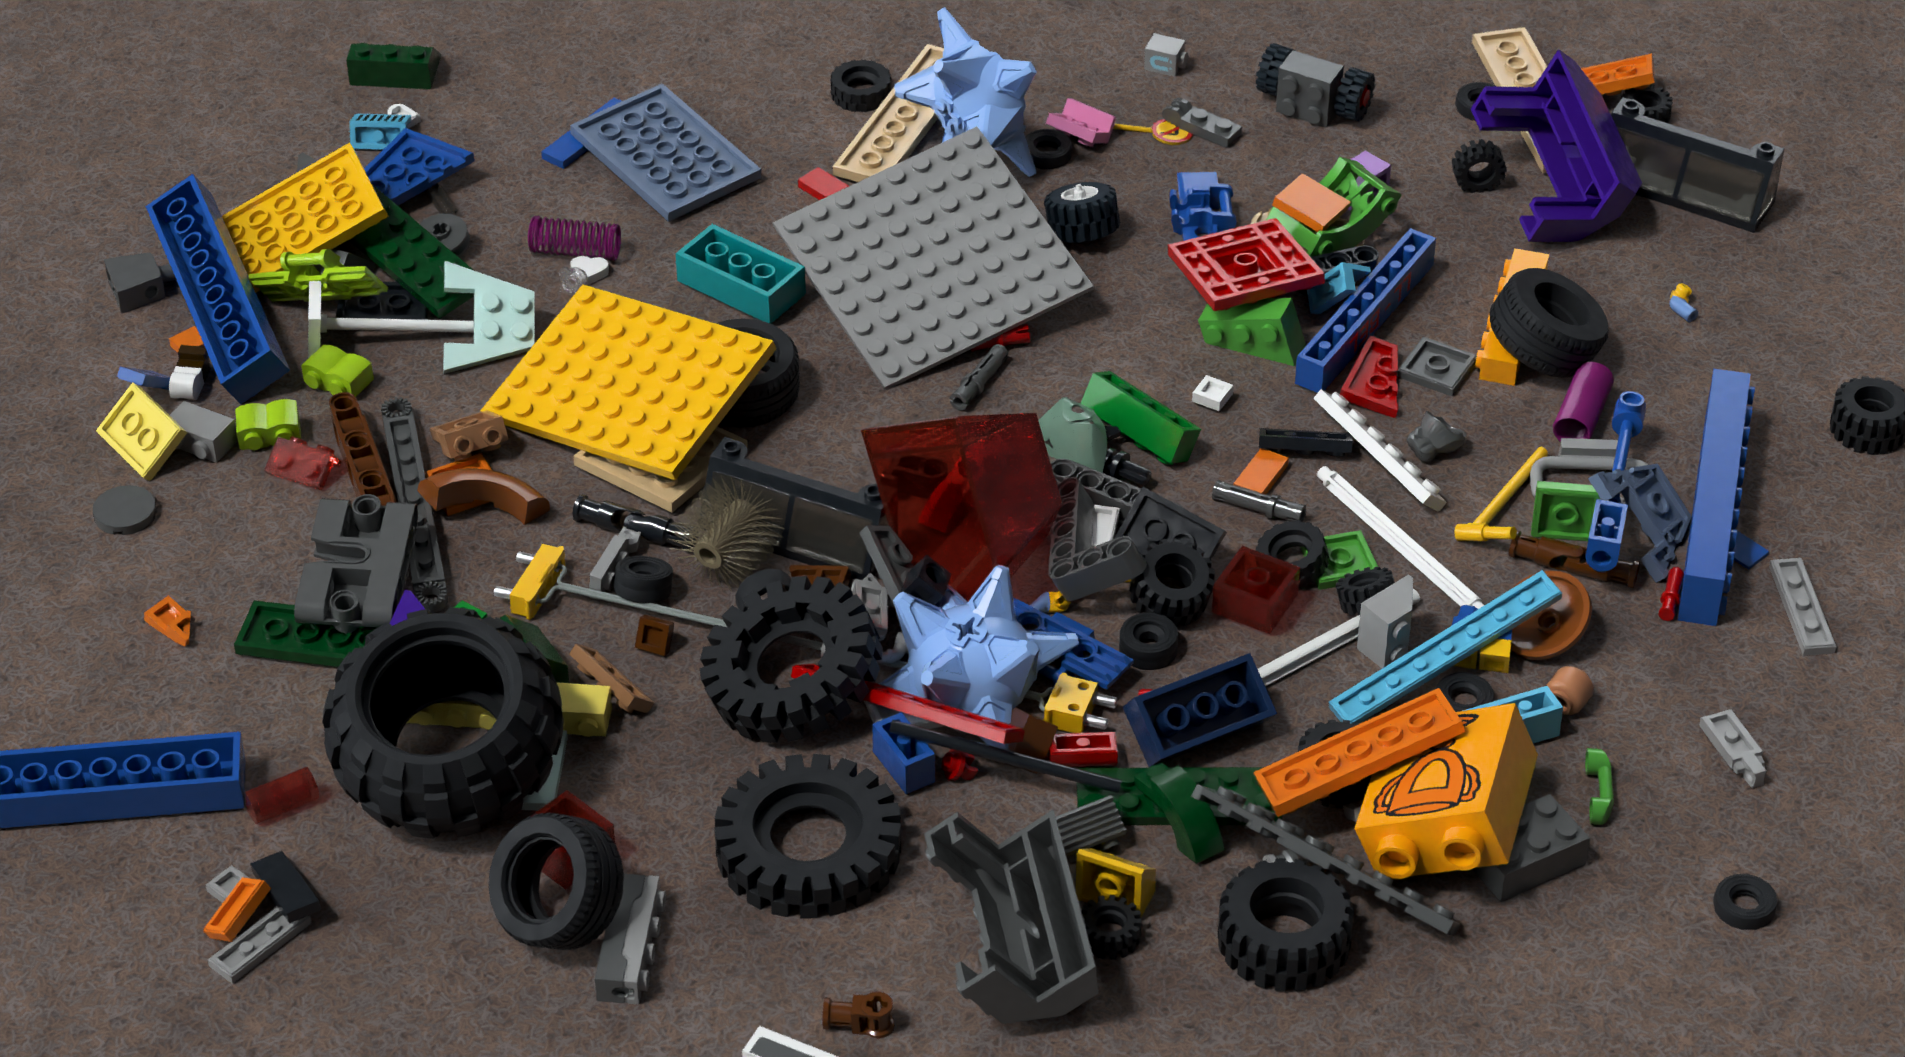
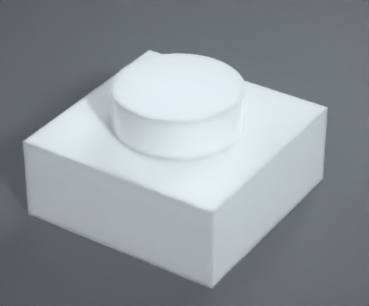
M1206 375L1193 391L1192 402L1220 411L1233 395V385Z

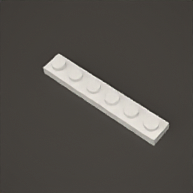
M1321 389L1317 393L1314 400L1419 501L1436 511H1440L1447 502L1438 494L1441 489L1429 479L1423 480L1420 477L1422 471L1410 461L1405 463L1401 459L1404 454L1390 443L1386 445L1383 442L1385 436L1373 426L1368 427L1364 423L1367 419L1357 410H1350L1347 407L1349 403L1347 399L1337 392L1331 395Z

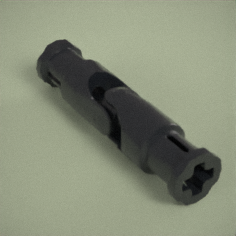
M580 494L574 503L572 514L573 520L576 522L585 520L596 523L599 528L620 533L622 530L620 518L625 511H629L632 513L625 518V527L641 532V536L650 542L664 546L672 544L683 547V549H691L688 546L694 547V545L683 543L684 539L692 540L684 536L680 538L670 532L671 530L678 531L677 533L680 531L675 526L676 524L672 518L661 515L643 516L646 514L636 508L607 500L603 503L588 499V496L585 494ZM675 540H682V542H680V543H677V542H674V541H675Z

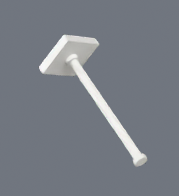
M309 281L308 358L321 347V333H327V330L474 333V321L327 318V314H321V281Z

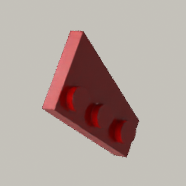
M1369 335L1341 388L1340 395L1350 403L1385 416L1396 418L1398 412V345Z

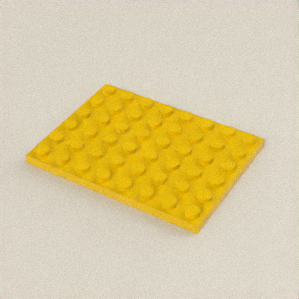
M582 284L480 411L489 410L502 416L505 426L676 481L775 352L776 346L774 341Z

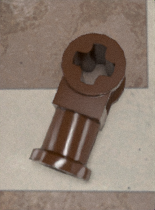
M872 992L867 995L853 994L852 1002L832 1001L831 998H824L823 1029H830L831 1026L852 1027V1034L869 1035L873 1038L887 1037L895 1028L894 1019L890 1015L893 1010V1001L889 995L883 992ZM877 1002H880V1011H878ZM876 1020H878V1026H879V1029H878V1030L875 1028V1021H876Z

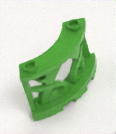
M1339 157L1333 168L1319 183L1351 202V216L1347 224L1335 227L1329 226L1325 231L1320 230L1316 232L1274 206L1266 220L1277 218L1292 237L1308 250L1307 254L1313 257L1353 248L1373 233L1388 215L1396 210L1402 194L1370 173L1358 161ZM1358 176L1365 180L1359 187L1356 182ZM1373 186L1379 190L1375 198L1373 191L1367 192Z

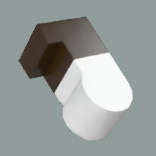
M181 345L178 351L179 360L169 381V394L174 399L197 400L211 370L209 355L205 347Z

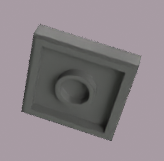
M1422 337L1398 369L1397 377L1453 396L1475 366L1477 355Z

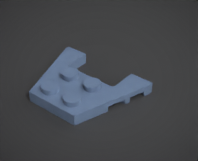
M1652 464L1632 467L1629 470L1622 471L1616 469L1608 473L1601 471L1589 477L1590 483L1601 500L1608 501L1621 492L1625 504H1628V508L1634 512L1641 523L1643 532L1654 543V548L1640 558L1654 582L1657 583L1666 578L1669 572L1667 566L1670 561L1674 560L1676 556L1674 553L1675 547L1678 543L1682 542L1692 516L1660 466Z

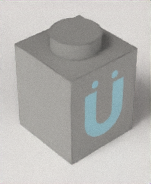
M1154 33L1145 48L1144 70L1176 77L1180 68H1185L1188 60V52H1185V40Z

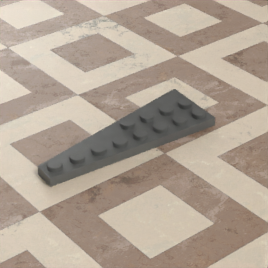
M1199 784L1195 787L1191 797L1198 801L1218 806L1217 810L1226 816L1247 823V826L1252 830L1277 840V843L1325 869H1329L1337 874L1341 873L1347 881L1368 891L1370 889L1375 892L1374 894L1377 897L1397 907L1404 908L1405 912L1452 936L1457 933L1461 923L1452 919L1455 913L1437 903L1434 908L1424 904L1422 901L1425 896L1408 887H1405L1404 891L1392 886L1394 879L1377 870L1374 875L1362 869L1365 863L1349 854H1346L1344 859L1332 853L1335 848L1333 845L1311 835H1307L1306 838L1303 837L1304 829L1278 818L1277 822L1274 821L1275 813L1251 802L1245 805L1247 798L1233 790L1219 786L1216 791Z

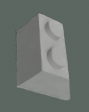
M1410 575L1405 576L1361 603L1357 649L1380 668H1384L1408 653L1413 603V578Z

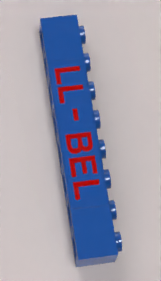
M1411 228L1405 233L1359 285L1356 291L1351 294L1297 355L1295 384L1317 393L1321 389L1324 391L1365 345L1369 335L1373 336L1432 268L1436 245L1435 237Z

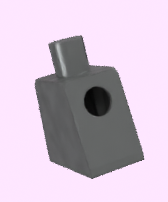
M151 253L104 259L107 279L121 314L164 299L166 296L163 283L176 280L171 265L157 266Z

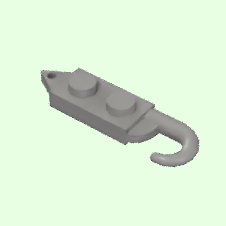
M869 573L861 582H855L853 595L857 594L863 602L881 638L878 640L881 641L885 639L888 630L886 587H882L872 573ZM887 649L886 653L882 654V660H877L876 662H887L892 657V649Z

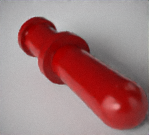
M1673 567L1669 570L1666 589L1661 594L1662 608H1660L1658 615L1665 621H1670L1675 617L1674 609L1680 603L1679 591L1683 582L1684 572L1679 567Z

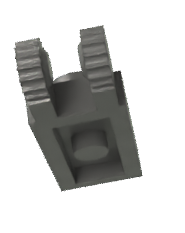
M1179 97L1175 98L1162 111L1165 121L1167 120L1182 130L1225 148L1236 140L1242 132V126L1231 122L1229 119L1211 114L1205 109L1193 107L1188 100Z

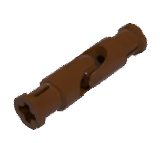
M1516 530V538L1511 540L1509 557H1524L1534 560L1535 564L1568 571L1605 582L1609 579L1628 584L1630 588H1634L1637 581L1640 561L1630 562L1618 559V563L1613 569L1606 572H1598L1591 568L1587 562L1581 563L1582 559L1586 560V547L1544 536L1539 539L1523 535L1518 530Z

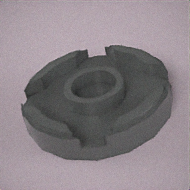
M133 485L109 489L98 496L93 504L94 521L99 529L108 534H114L115 531L122 532V535H129L142 531L155 519L154 514L157 511L155 498L151 492L143 487Z

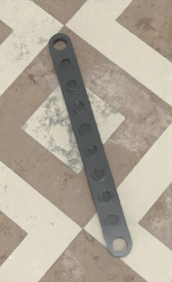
M395 397V400L390 398L389 401L386 400L384 401L385 404H382L381 412L397 502L417 504L418 523L409 561L414 595L425 609H430V612H437L446 607L448 595L431 505L417 491L420 481L426 478L412 405L410 401L408 402L407 399L403 400L402 397L400 399ZM395 410H402V413L399 412V415L398 413L394 415V413L391 412ZM428 595H437V599L434 598V601H432V599H430L429 601L428 598H426L425 600V597Z

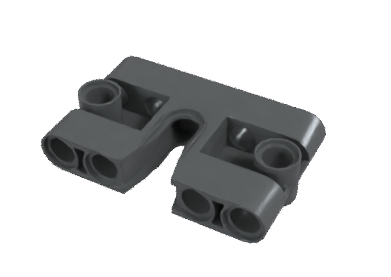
M371 494L358 496L353 503H351V500L321 498L311 540L315 541L316 544L314 557L328 561L304 563L295 601V622L333 625L336 630L343 633H351L359 627L378 628L387 622L390 623L403 593L418 523L417 504L387 502L386 506H383L379 498Z

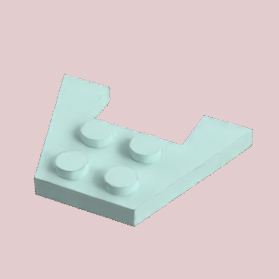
M445 261L444 292L474 293V344L444 343L443 374L528 352L534 345V291Z

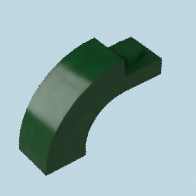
M1161 763L1151 766L1146 771L1134 776L1135 787L1153 800L1166 815L1173 829L1177 848L1185 856L1197 864L1225 850L1219 826L1209 804L1191 797L1197 784L1179 765L1170 769Z

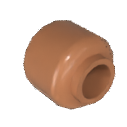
M1572 666L1558 669L1546 685L1563 706L1562 714L1564 715L1579 713L1593 695L1594 690L1589 676L1583 670Z

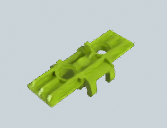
M322 249L320 253L305 254L283 252L280 256V264L285 271L249 274L248 277L253 285L259 288L264 295H267L272 302L291 300L309 302V281H321V301L379 295L381 292H387L388 287L366 266L345 267L339 262L340 256L330 249ZM321 264V266L324 267L323 274H321L313 265Z

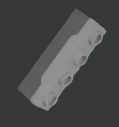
M624 874L621 902L612 922L605 930L596 970L595 989L597 1001L639 1004L641 992L648 991L650 973L646 968L647 964L653 965L655 944L652 943V939L659 938L661 919L657 915L658 911L664 912L666 905V891H660L659 876L648 875L646 877L645 875Z

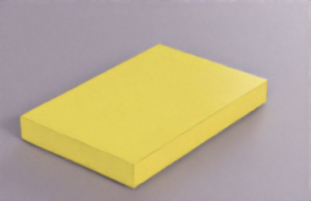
M133 382L96 430L148 481L153 479L187 434L139 385Z

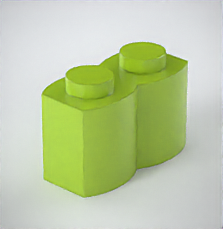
M322 345L301 365L304 382L310 388L329 391L333 396L338 393L347 392L356 397L374 380L372 364L369 360L357 354H346L343 350L332 345Z
M281 399L266 405L250 403L235 409L236 434L241 450H258L270 445L288 446L301 442L300 415L296 400Z

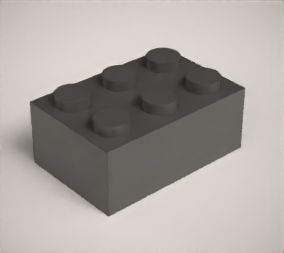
M1548 794L1524 805L1509 863L1478 867L1472 870L1498 900L1502 902L1586 865L1590 837L1553 796Z

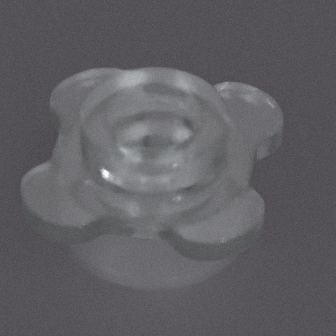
M562 267L559 270L561 284L558 288L561 293L575 294L582 284H587V274L584 270L577 267L570 269Z

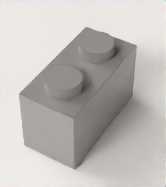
M183 401L170 414L187 432L176 447L177 450L180 449L194 454L200 459L205 458L217 463L238 442L235 420L233 418Z

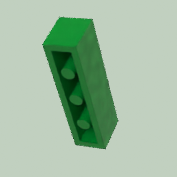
M1111 371L1094 372L1080 403L1094 409V412L1101 421L1118 427L1121 435L1129 436L1135 440L1134 444L1136 446L1152 451L1158 455L1157 459L1168 465L1187 462L1201 432V428Z

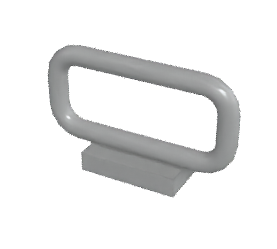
M1561 438L1558 456L1542 457L1536 460L1531 467L1530 485L1533 497L1535 498L1537 481H1543L1542 473L1545 469L1612 470L1618 440ZM1627 458L1625 470L1648 464L1638 459ZM1620 497L1621 503L1625 504L1624 497Z

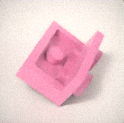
M1068 98L1063 113H1049L1046 124L1055 127V130L1061 131L1069 137L1071 134L1079 137V143L1093 147L1094 143H1108L1116 117Z

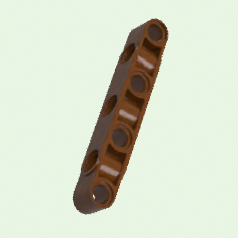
M347 392L335 394L329 400L332 426L356 497L371 494L378 497L383 506H386L387 502L396 503L366 418L361 412L356 397Z

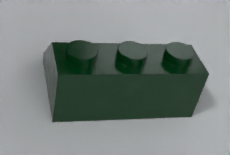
M352 43L346 59L349 85L431 89L441 59V53L433 47L419 45L396 46L394 44Z

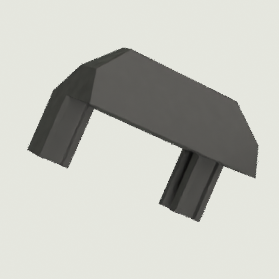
M1054 809L1000 844L995 843L958 812L924 833L927 844L925 853L931 864L935 867L940 866L955 883L960 882L972 892L975 905L973 913L979 921L981 930L979 938L983 944V947L978 950L983 972L978 975L961 961L955 964L958 977L956 986L965 999H971L980 1006L986 1015H992L1001 1023L1007 1024L1063 1016L1099 994L1096 966Z

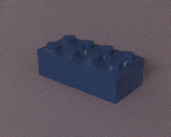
M1251 653L1136 696L1123 706L1148 767L1161 764L1263 724L1277 714Z

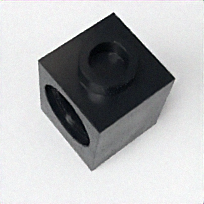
M926 555L907 573L901 592L935 605L944 597L952 573Z

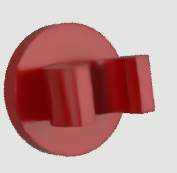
M953 749L947 752L942 760V769L945 772L946 778L950 780H957L959 777L965 780L973 779L978 772V768L970 766L975 759L974 755Z

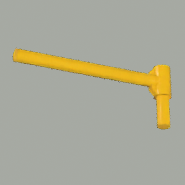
M1544 447L1536 449L1473 523L1456 525L1454 534L1457 541H1488L1489 539L1516 538L1517 531L1515 527L1489 526L1488 524L1529 478L1531 467L1535 461L1548 456V451Z

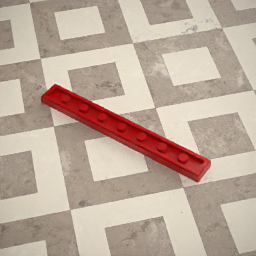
M813 663L792 666L791 678L795 679L807 672L811 677L819 669V666ZM865 681L870 690L863 699L865 701L1002 744L1023 742L1025 732L1023 728L875 682Z

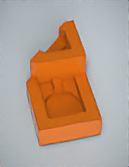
M169 595L144 612V621L182 646L186 647L189 644L191 611L182 608Z

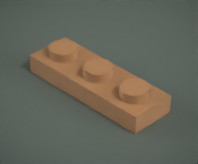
M575 644L569 655L579 663L577 668L584 674L598 680L596 685L610 686L611 695L617 698L616 704L630 713L634 710L644 713L649 712L654 702L596 649Z

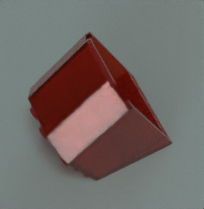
M1036 413L956 416L870 427L861 430L888 524L913 555L911 563L915 566L926 555L931 557L952 573L948 585H951L967 602L995 566L1002 565L1008 567L1011 578L1048 536L1062 506V501Z

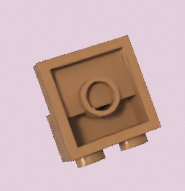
M489 410L430 428L432 438L440 443L443 455L454 458V461L467 459L472 456V451L482 448L483 451L495 450L501 447L500 442L509 440L503 417Z

